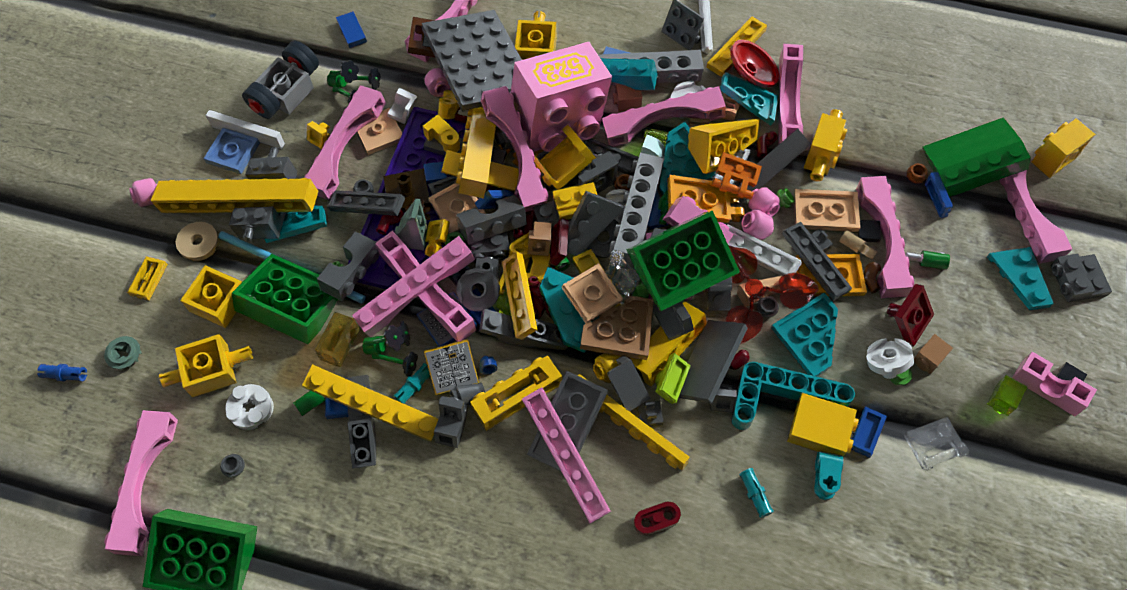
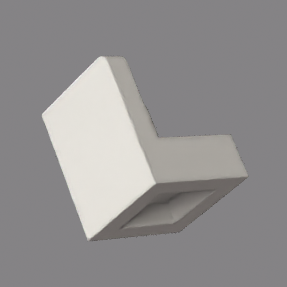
M399 88L396 92L394 104L387 116L405 124L410 117L413 107H415L417 96Z

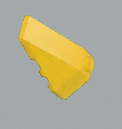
M759 120L733 121L691 127L688 135V149L701 171L705 174L716 171L720 155L723 152L734 156L739 150L743 151L754 143L758 136Z

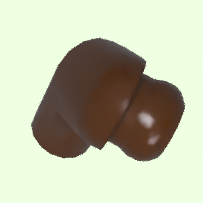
M876 262L868 263L863 272L865 284L871 294L881 289L875 279L878 271L881 272V265Z

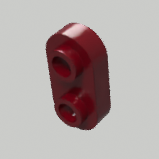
M667 501L643 509L636 514L634 527L639 534L645 536L671 528L680 520V508L675 503ZM664 513H671L672 518L666 519ZM643 520H648L650 522V526L644 527L642 526L641 522Z

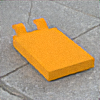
M669 175L667 178L668 211L677 198L688 196L696 202V206L700 209L713 210L718 222L729 223L730 220L740 222V216L744 217L745 215L743 207H731V203H739V198L736 197V194L728 191L725 193L719 191V188L712 186L713 181L676 175Z
M826 254L852 287L851 291L843 296H864L867 290L860 255ZM802 260V264L794 274L795 279H786V284L783 285L785 294L800 291L801 297H818L822 293L829 296Z

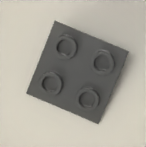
M673 0L661 32L686 49L692 50L694 43L698 44L701 40L699 30L704 17L678 0Z

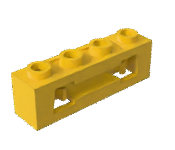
M548 355L544 358L539 357L524 370L519 369L515 371L509 379L495 383L489 391L485 393L480 392L475 395L473 400L470 401L472 410L487 431L525 408L526 406L522 398L541 387L546 394L558 388L562 381V375ZM534 378V384L530 385L529 387L510 397L509 399L503 402V406L499 407L500 401L504 400L513 393L530 384V380Z

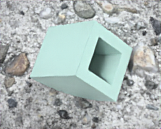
M647 135L641 153L664 158L665 146L655 137Z

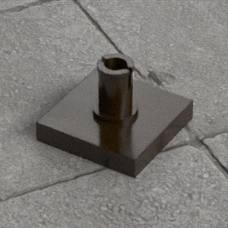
M424 168L383 176L386 193L402 194L405 200L400 209L403 212H406V206H411L414 199L424 200V205L431 207L428 199L429 192Z

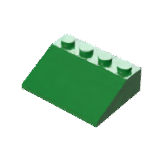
M1004 117L922 146L933 172H938L949 197L1028 170L1031 159L1023 141Z
M713 210L697 215L626 249L637 274L660 311L740 273Z
M274 254L267 257L232 292L234 311L306 344H309L321 331L338 299L320 290L317 281L319 274Z
M165 509L153 515L142 587L154 590H242L254 552L258 526L172 509Z

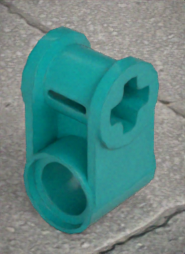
M820 451L817 453L814 492L822 500L832 499L840 489L843 469L842 455Z

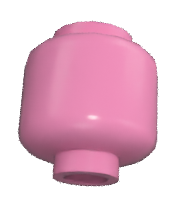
M434 68L426 74L425 85L430 94L434 97H443L444 91L446 89L449 90L450 86L442 69Z
M152 178L133 182L129 191L134 204L137 203L140 207L154 205L151 202V198L157 184Z
M767 187L752 191L754 194L752 199L749 200V208L752 211L760 210L773 217L780 208L779 197Z
M760 210L747 212L741 222L743 232L759 240L769 237L774 230L773 218Z

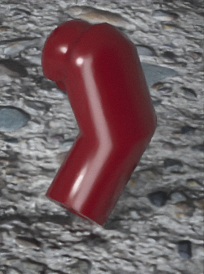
M770 131L758 138V158H764L767 155V148L778 139L776 132Z
M400 210L398 216L382 215L376 231L379 234L385 235L390 225L401 221L404 215L403 211Z
M527 214V225L518 228V231L514 230L513 237L516 240L529 233V230L534 229L533 215Z
M536 276L529 277L530 292L536 297L541 298L542 295L539 290L541 283Z
M530 292L535 319L539 320L545 311V303L542 297L538 298Z
M743 349L739 350L735 354L729 368L737 370L746 365L750 360L749 352Z

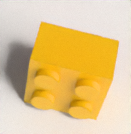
M1077 118L1069 124L1065 122L1057 129L1055 134L1051 132L1044 138L1043 142L1045 144H1042L1034 152L1036 156L1032 163L1046 176L1051 178L1078 158L1096 134Z
M205 265L180 301L189 312L226 328L236 313L234 311L232 292L242 281Z

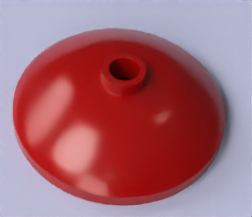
M742 39L735 41L731 46L730 55L738 74L755 86L763 88L773 87L779 81L780 75L778 67L771 56L763 48L751 41Z

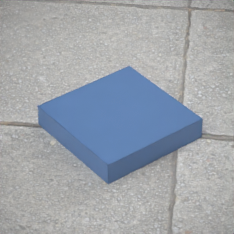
M222 128L203 159L208 164L242 174L260 142L258 138Z

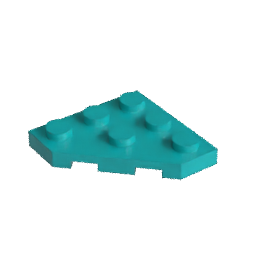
M683 122L667 134L658 188L662 195L668 189L667 178L669 175L709 180L716 175V171L707 174L703 173L689 151L688 135L690 127L686 122Z
M548 267L539 287L542 297L544 296L554 324L557 325L561 334L560 337L563 344L585 353L586 350L580 349L583 325L586 323L561 288L563 284L572 280L573 277Z
M822 293L772 324L771 329L808 375L817 377L832 366L838 308L825 293Z

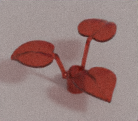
M729 246L740 273L732 276V283L739 284L746 278L745 291L750 296L749 309L742 305L735 306L728 312L726 322L745 323L748 327L741 343L753 339L763 327L762 315L753 311L754 300L762 298L765 291L781 293L780 301L784 306L790 309H799L807 305L819 290L818 285L811 278L799 273H788L780 277V289L764 286L760 280L749 277V275L754 274L757 270L758 261L756 256L750 250Z

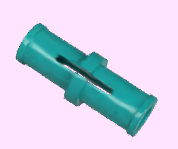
M423 363L412 377L409 376L406 379V383L393 395L397 401L405 404L416 391L419 392L422 389V384L430 377L426 363Z
M749 468L742 471L739 476L742 478L748 491L747 496L749 499H752L759 517L764 518L772 514L774 510L769 504L765 495L766 490L764 487H761L754 469Z

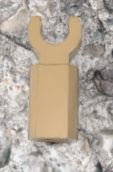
M847 230L839 241L856 253L861 252L870 259H873L877 254L876 250L865 244L866 241Z

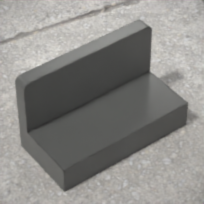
M682 302L662 311L659 310L657 305L653 306L652 312L669 340L694 330L691 316Z
M623 355L616 359L618 366L607 372V375L623 407L631 411L651 398L632 360Z

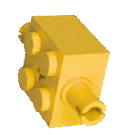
M538 11L534 13L533 21L518 20L515 48L522 60L556 50V22L545 21L546 15L542 11H540V17H538Z
M838 109L831 110L830 115L822 113L804 165L805 169L812 171L810 178L814 181H822L824 174L827 175L830 168L834 169L842 150V143L848 129L844 128L846 120L842 119L843 113Z
M220 334L175 348L179 369L161 373L159 378H162L160 382L164 388L182 382L183 388L191 397L202 395L235 384L234 365L252 360V351L249 346L229 352L228 344Z

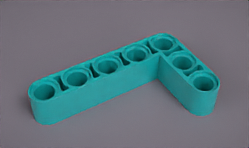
M749 362L744 366L740 376L731 420L736 429H748L756 414L760 391L797 401L801 394L805 393L846 407L853 401L855 391L850 385L758 362ZM752 372L757 378H751L747 373ZM769 378H775L779 383L774 384ZM792 383L799 384L801 389L794 388ZM815 389L822 390L824 395L816 393ZM742 393H749L753 398L747 399ZM837 394L844 395L846 400L840 399ZM738 414H746L748 420L740 419Z

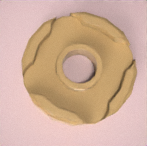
M206 222L190 223L178 233L175 241L176 248L184 258L192 259V261H201L215 253V248L220 242L219 234L212 225ZM203 238L200 244L193 245L196 239Z

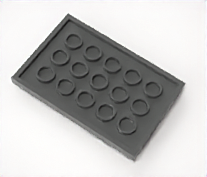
M495 10L422 23V31L462 111L483 107L480 100L484 91L507 86L509 93H511L514 62L521 61L522 59Z

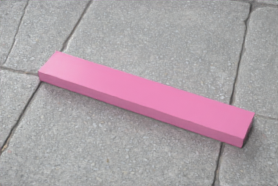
M541 387L522 398L589 523L610 513V508L544 389Z

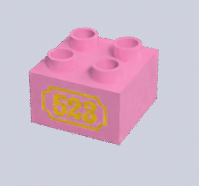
M590 42L514 62L511 85L514 108L520 114V125L522 130H525L527 133V144L533 152L541 149L550 152L567 137L562 131L567 124L581 140L591 139L599 132L612 75Z

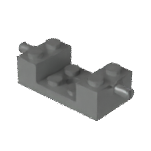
M271 147L267 158H250L245 175L248 179H296L298 172L289 157H277L279 149ZM273 206L234 208L229 226L238 238L245 242H251L252 239H279L286 212H277Z

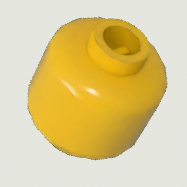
M606 353L599 355L593 365L596 377L599 380L610 383L607 372L618 366L616 359L621 356Z

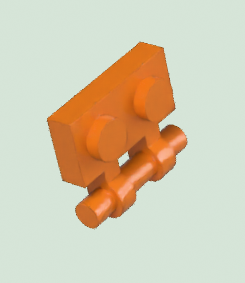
M723 152L720 155L715 172L723 176L722 180L714 178L712 186L719 188L721 192L725 193L728 191L736 194L738 198L751 200L754 192L747 190L748 185L752 187L757 185L762 166ZM730 179L740 182V186L730 184Z

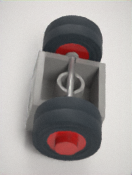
M292 41L282 51L283 59L277 57L242 94L245 103L255 113L265 119L272 118L279 109L290 115L314 89L310 75L318 68L319 60L311 49L299 41Z

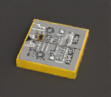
M468 339L424 351L435 395L449 392L455 386L479 383Z

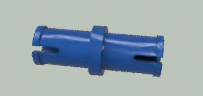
M41 364L37 371H45L44 373H37L39 378H52L62 382L66 380L85 381L87 377L86 374H81V372L87 373L85 367H69L67 364H59L58 366Z

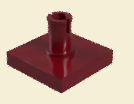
M920 284L914 285L902 305L891 303L887 308L888 316L895 318L904 341L908 342L912 347L915 346L934 316L924 285Z

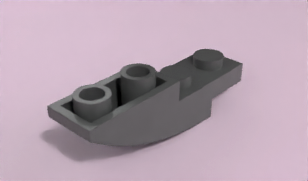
M488 309L482 311L479 332L495 336L497 341L531 348L566 350L568 348L567 345L563 344L556 324L535 319L537 330L521 340L515 337L512 316Z
M369 375L345 378L370 389ZM348 407V432L352 469L375 466V418Z

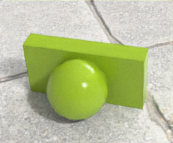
M675 353L669 355L664 370L656 375L655 383L657 388L655 392L670 404L677 403L691 365Z

